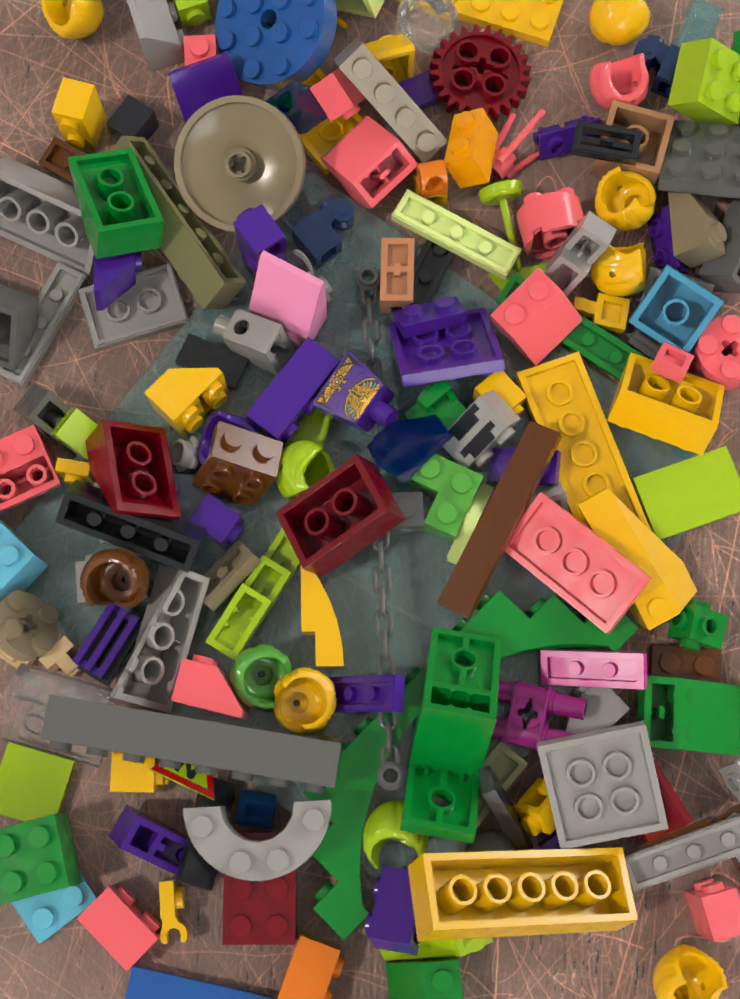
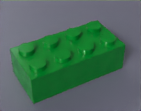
M68 813L53 814L0 829V905L82 883Z

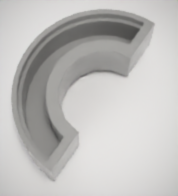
M332 799L294 802L292 817L286 828L277 836L266 840L248 839L238 833L228 821L225 806L183 808V815L189 838L206 862L228 876L241 880L263 881L278 878L292 872L312 856L327 832L331 819Z

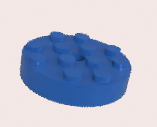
M220 0L217 4L215 36L220 54L224 52L229 53L236 76L246 82L268 90H284L297 86L317 71L331 49L337 27L335 0Z

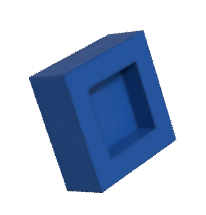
M242 789L239 798L237 824L272 829L277 795Z

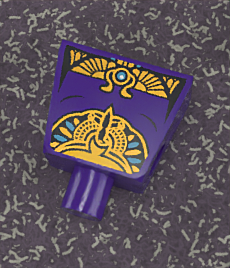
M350 351L345 354L311 403L326 416L366 433L371 431L376 422L385 428H389L398 417V411L389 406V403L394 398V393Z

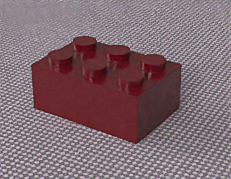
M358 454L275 512L302 568L322 577L405 520L377 466Z
M282 831L237 832L248 839L266 840L277 836ZM298 868L281 877L263 881L241 880L224 874L222 945L296 944Z

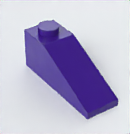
M127 804L109 834V837L119 848L177 875L186 835Z

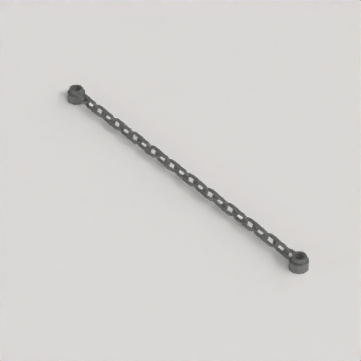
M366 266L357 272L355 278L361 302L367 307L368 316L362 322V339L369 346V357L365 359L364 365L368 368L369 362L371 366H374L376 362L377 377L382 380V364L380 359L375 356L374 345L380 341V324L373 317V306L378 302L381 273L375 267ZM366 275L374 277L371 281L363 280ZM365 295H373V301L371 297H368L366 301ZM367 323L369 327H372L373 323L375 324V340L373 336H369V340L367 339ZM376 422L373 426V437L367 443V460L374 463L380 472V467L386 461V448L384 440L378 437V426L380 424ZM380 443L381 460L379 461V458L375 457L373 461L372 444H374V447H378ZM387 532L384 534V546L382 542H378V546L376 541L371 543L372 548L378 552L379 563L373 568L372 572L373 589L380 595V608L376 610L374 615L375 634L378 638L382 639V652L376 659L377 675H382V658L384 662H387L388 657L390 659L391 675L396 674L395 657L392 653L388 652V639L394 633L393 612L386 607V595L392 589L391 569L388 565L384 564V551L390 545V533ZM385 569L387 587L385 589V586L381 585L379 589L378 570L383 574ZM380 613L382 617H386V613L388 614V633L386 629H383L382 633L380 632ZM378 712L379 725L386 730V744L380 750L381 766L377 771L376 777L382 789L388 792H395L403 787L406 780L405 771L400 765L399 748L392 743V730L398 724V712H393L392 724L389 719L386 720L385 724L384 712ZM386 750L389 754L394 750L395 762H386ZM390 769L398 773V778L393 783H388L384 779L385 772Z

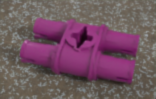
M523 680L515 681L514 684L499 681L498 702L509 704L511 709L510 714L506 718L497 716L492 736L501 738L505 745L516 744L536 749V752H538L536 742L575 735V733L550 728V724H548L549 717L556 714L584 720L588 700L559 694L557 689H554L552 686L549 688L525 684ZM533 705V711L538 717L537 719H531L527 725L526 720L521 715L522 713H528Z

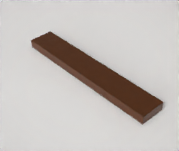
M533 421L529 422L437 604L468 620L471 619L562 439L561 433Z

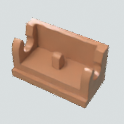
M382 238L381 313H390L394 306L404 309L410 303H413L415 238Z

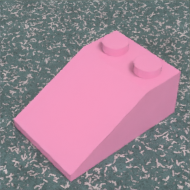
M263 250L259 258L249 311L252 314L281 324L293 347L299 348L307 337L314 341L327 318L325 282Z

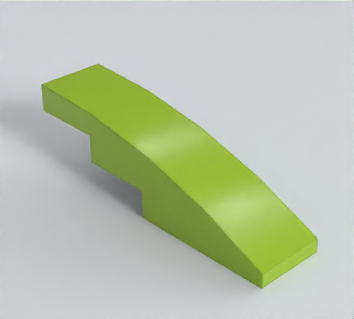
M281 528L265 555L261 556V562L252 570L246 582L241 584L205 641L234 661L252 638L300 565L283 528Z

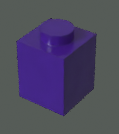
M207 493L188 519L189 523L207 529L205 536L224 549L229 543L233 545L241 537L245 529L242 527L244 523L242 516L209 493Z

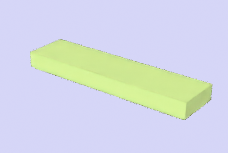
M408 189L391 215L392 221L503 280H506L522 250Z

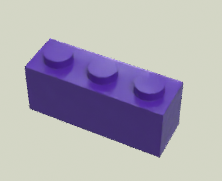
M307 337L245 414L247 421L266 437L280 442L285 440L290 442L298 433L301 427L298 423L306 414L311 416L317 409L311 403L334 372L340 360Z

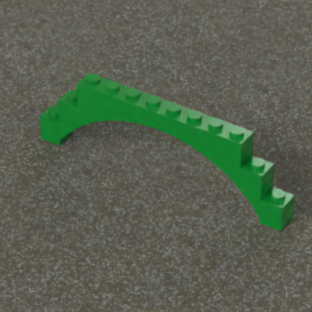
M499 590L494 596L486 593L476 607L478 612L470 621L463 617L452 630L502 639L500 660L522 653L552 648L577 647L617 651L633 635L638 627L624 614L610 634H606L584 615H581L585 619L582 622L554 594L547 601L541 597L528 610L532 615L529 619ZM457 660V661H455L457 664H459V665H461V666H464V667H469V666H470L469 662H467V661H464V660ZM416 666L405 677V685L407 686L404 688L403 712H398V724L392 730V743L395 745L418 715L424 689L426 666L422 670ZM384 712L385 724L388 719L391 720L392 724L393 712ZM367 716L353 731L357 737L348 746L342 742L334 788L326 787L325 794L310 791L303 792L310 801L332 799L330 821L333 824L327 829L322 842L312 855L337 882L333 885L330 881H327L314 895L318 902L314 905L313 909L343 940L353 932L369 913V909L362 901L360 858L365 817L377 782V771L381 766L380 750L386 744V730L379 725L378 716L373 721ZM386 750L385 754L387 760L390 754Z

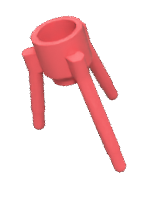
M544 109L538 111L507 148L502 147L499 150L516 118L515 113L510 114L498 135L491 170L493 178L498 181H502L504 178L511 180L518 171L539 157V150L514 165L516 157L513 151L544 116Z

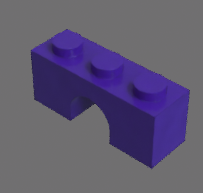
M263 204L254 209L248 208L240 213L233 224L242 261L254 278L256 277L259 258L263 250L289 263L283 254V251L287 249L285 235Z

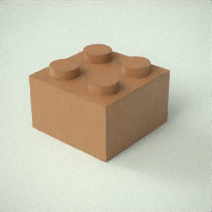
M612 100L604 125L642 131L638 160L636 165L633 166L594 159L590 174L602 177L609 170L619 166L621 170L641 174L654 186L661 171L675 116ZM606 136L600 137L614 139V141L633 144V141L623 140Z

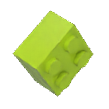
M712 37L681 43L667 106L696 122L723 123L725 125L738 124L740 117V55Z

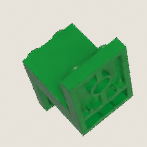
M432 626L424 689L410 746L400 831L473 844L476 835L480 784L478 769L483 767L497 719L502 639ZM464 660L469 662L470 666L464 667L455 661ZM443 798L450 805L439 807L432 802V799Z

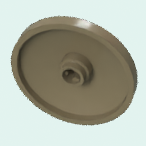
M232 95L221 97L205 104L188 119L176 143L174 171L180 193L190 209L210 225L235 232L233 222L237 220L240 213L248 208L254 209L263 204L275 222L291 209L303 186L306 159L301 138L295 126L283 112L270 103L258 98Z

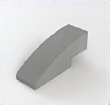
M588 211L542 271L567 297L585 278L592 264L610 246L617 229L591 211Z

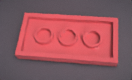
M542 492L538 494L523 514L505 550L513 559L606 634H610L653 579Z

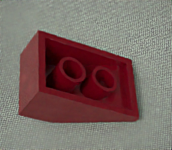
M102 419L85 442L90 471L114 514L178 520L181 514L165 428Z

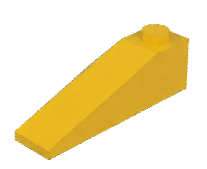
M608 488L577 503L576 505L590 530L653 578L629 608L635 621L650 631L680 614L697 592L683 561Z

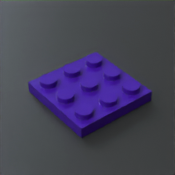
M485 307L466 310L467 323L408 338H403L394 322L388 323L389 334L403 387L423 386L426 383L443 380L455 381L462 377L486 376L494 372L505 371L504 357Z

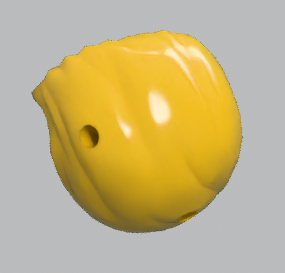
M41 0V10L44 13V17L53 31L62 38L80 39L87 37L99 28L104 17L102 0Z
M594 0L589 12V25L592 34L600 42L608 43L614 47L626 45L638 38L648 26L650 19L649 7L644 0Z
M618 166L609 170L606 175H603L598 183L594 202L596 214L617 230L631 231L638 229L650 220L654 212L656 201L655 188L641 174L621 170Z
M644 242L627 247H612L610 245L590 268V276L597 289L607 295L622 297L641 292L646 286L647 260Z
M309 667L296 668L290 673L283 675L274 687L275 706L273 712L275 719L282 727L291 732H317L328 724L335 712L337 698L334 684L328 676L318 670ZM295 700L299 703L297 707L293 704Z
M680 944L668 950L659 959L654 969L652 982L657 999H719L722 991L727 989V977L719 963L701 949L687 944Z

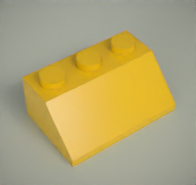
M630 352L612 399L607 421L702 456L718 428L725 386L686 372L681 383L664 378L659 373L650 369L654 360Z

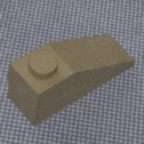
M668 191L674 257L688 267L693 268L726 255L724 241H726L727 235L725 228L698 194Z

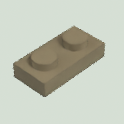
M239 539L204 575L210 578L203 602L213 611L228 599L237 586L261 562Z

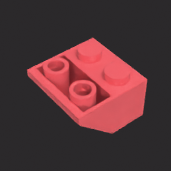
M369 116L363 118L321 158V161L360 208H373L418 164L398 138Z
M34 424L0 439V513L62 485L60 476L55 471L56 461L45 436Z

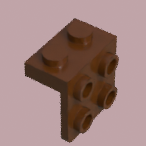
M218 421L214 427L209 455L193 477L192 485L201 489L206 494H218L230 498L240 505H254L277 478L283 442Z

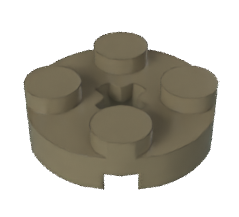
M22 590L13 591L0 601V640L2 641L0 648L9 656L21 661H30L47 653L56 644L58 638V624L56 621L59 618L57 609L51 604H46L34 594ZM19 620L25 621L28 624L30 630L27 632L24 631V625L20 623Z

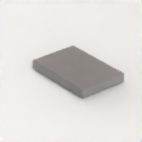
M171 262L136 272V284L103 311H96L94 285L78 289L94 348L97 352L190 325Z

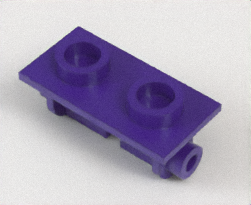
M584 115L582 118L564 122L563 128L559 124L538 128L537 132L533 133V141L535 145H539V160L542 161L571 153L577 120L600 124L601 119ZM582 132L583 136L600 138V135Z
M665 206L648 221V233L651 238L654 263L657 268L661 269L668 264L685 275L688 266L675 258L673 254L669 207Z

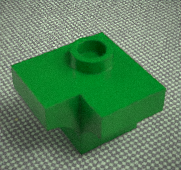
M446 380L438 381L433 386L426 388L417 397V403L404 413L403 423L411 432L421 428L428 429L440 439L467 409L457 399L451 385Z

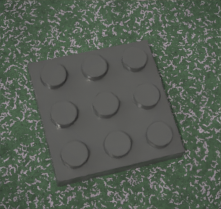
M674 120L660 171L658 190L740 199V126L725 125L723 123L693 122L691 120Z

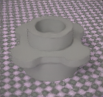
M191 436L189 440L177 439L173 443L170 459L172 464L177 466L178 471L184 472L186 468H196L199 461V440L197 437Z

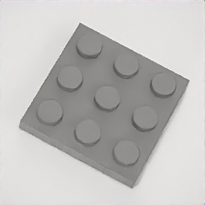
M644 720L536 742L560 849L574 848L669 829Z

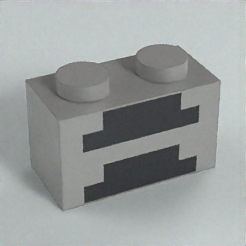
M493 389L480 395L443 434L438 442L459 465L470 468L476 464L480 468L492 458L494 453L491 449L497 443L501 446L515 434L513 427L521 418Z

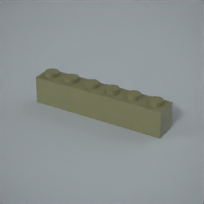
M122 135L111 151L132 148L164 220L161 252L169 259L176 269L177 275L187 285L196 303L203 310L225 309L247 283L205 222L187 205L180 193L177 182L146 138Z

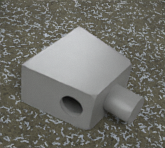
M241 309L236 310L231 319L219 315L213 325V333L222 336L230 351L248 358L250 363L276 376L289 361L295 350L281 324Z

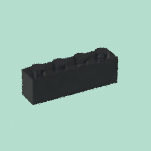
M75 480L66 489L55 523L189 573L196 560L207 530L181 519L172 520L114 514L100 488L79 480Z

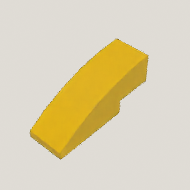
M301 566V632L303 635H315L316 668L344 669L342 640L330 599L317 575L304 570Z

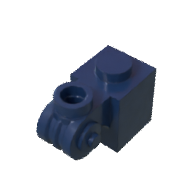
M649 35L647 39L639 41L633 55L644 53L647 71L653 67L657 73L650 91L669 99L680 47L673 44L670 47L665 45L664 40L657 35Z
M333 195L327 197L319 205L320 211L316 210L311 215H303L294 223L291 229L294 244L307 256L316 270L342 252V241L334 231V228L344 231L350 229L354 223V207L346 199H336Z

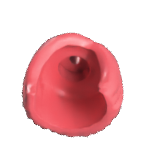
M644 53L632 55L612 63L611 61L600 62L591 68L589 85L592 96L598 106L609 111L612 100L639 106L647 95L649 85V73L645 65Z

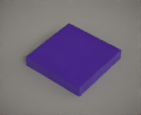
M228 52L167 73L185 124L205 104L225 96L243 95Z

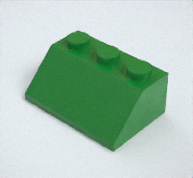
M457 957L385 962L389 999H463L459 960Z

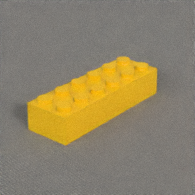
M623 847L423 853L408 865L417 941L618 931L638 920Z

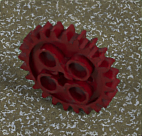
M474 24L473 32L469 33L463 26L461 27L460 36L451 31L449 41L441 39L439 49H434L433 59L430 61L429 70L431 69L432 71L429 74V81L434 82L432 84V93L440 92L437 100L438 104L448 102L447 113L454 109H457L459 114L464 111L483 108L488 116L491 115L494 121L497 122L500 111L508 117L512 107L515 109L519 108L521 99L526 97V88L529 87L531 78L528 77L531 66L526 65L528 54L520 55L522 45H511L512 35L503 39L501 38L502 29H499L495 34H491L490 25L486 26L484 32H480L478 25ZM462 56H470L472 59H466ZM493 61L501 62L502 65H497ZM457 83L466 84L467 87L458 86ZM487 89H495V90H497L498 92H497V93H492V92L488 91Z

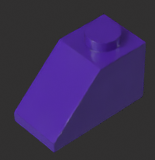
M142 251L96 259L94 254L96 311L106 309L136 284V271H142Z

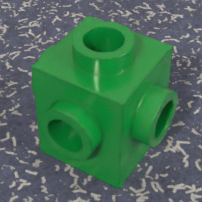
M692 599L680 614L670 619L667 637L680 641V647L690 651L700 652L701 648L721 650L728 616L711 610V604Z

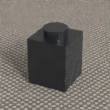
M131 95L126 97L106 122L111 135L110 140L113 144H116L122 135L145 137L148 141L159 127L155 111Z

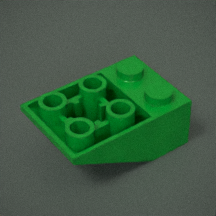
M647 676V688L644 690L637 689L636 722L644 720L651 749L740 755L739 685L684 678Z

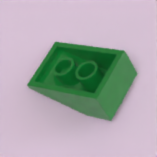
M132 148L68 157V165L86 234L96 259L161 248L164 220Z

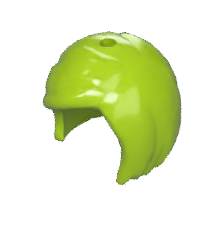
M312 440L297 441L285 447L281 453L276 484L282 496L292 501L334 471L335 466L330 454L323 449L322 445Z
M390 800L382 803L370 814L363 831V849L367 859L373 864L375 869L379 868L380 849L388 840L394 839L404 845L415 848L418 857L423 853H427L430 836L400 831L404 800Z

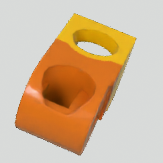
M439 159L418 163L416 165L417 175L413 176L415 193L425 199L437 197L429 201L439 206L447 205L448 177L444 160Z

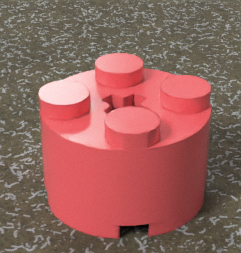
M570 187L545 194L534 192L524 197V204L518 210L516 219L524 250L528 256L530 253H533L535 259L550 260L583 219L584 215L580 200L575 195L574 189Z
M733 314L711 321L689 351L690 354L694 355L689 367L691 374L725 386V391L733 390L740 386V317Z

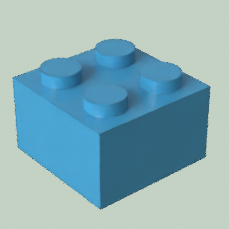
M666 264L630 316L628 322L661 344L666 342L689 353L724 301Z

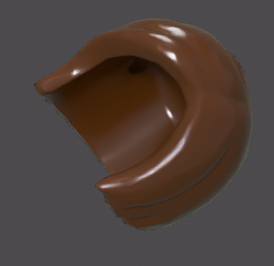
M103 549L93 554L85 564L80 576V588L83 590L85 601L91 607L115 603L122 607L131 608L140 604L146 595L150 572L142 559H139L136 554L126 549ZM124 577L128 578V582L124 581Z

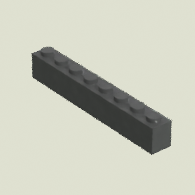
M51 694L49 695L40 739L50 740L49 748L71 751L74 744L86 746V754L108 758L110 750L122 752V760L144 764L146 756L160 759V767L180 770L181 763L196 765V773L217 776L218 769L232 771V779L253 782L254 775L268 777V785L289 788L290 781L305 783V791L325 794L326 787L334 788L342 744Z

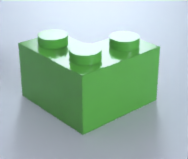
M421 448L407 477L406 486L435 499L424 521L423 530L453 544L484 476L427 449Z

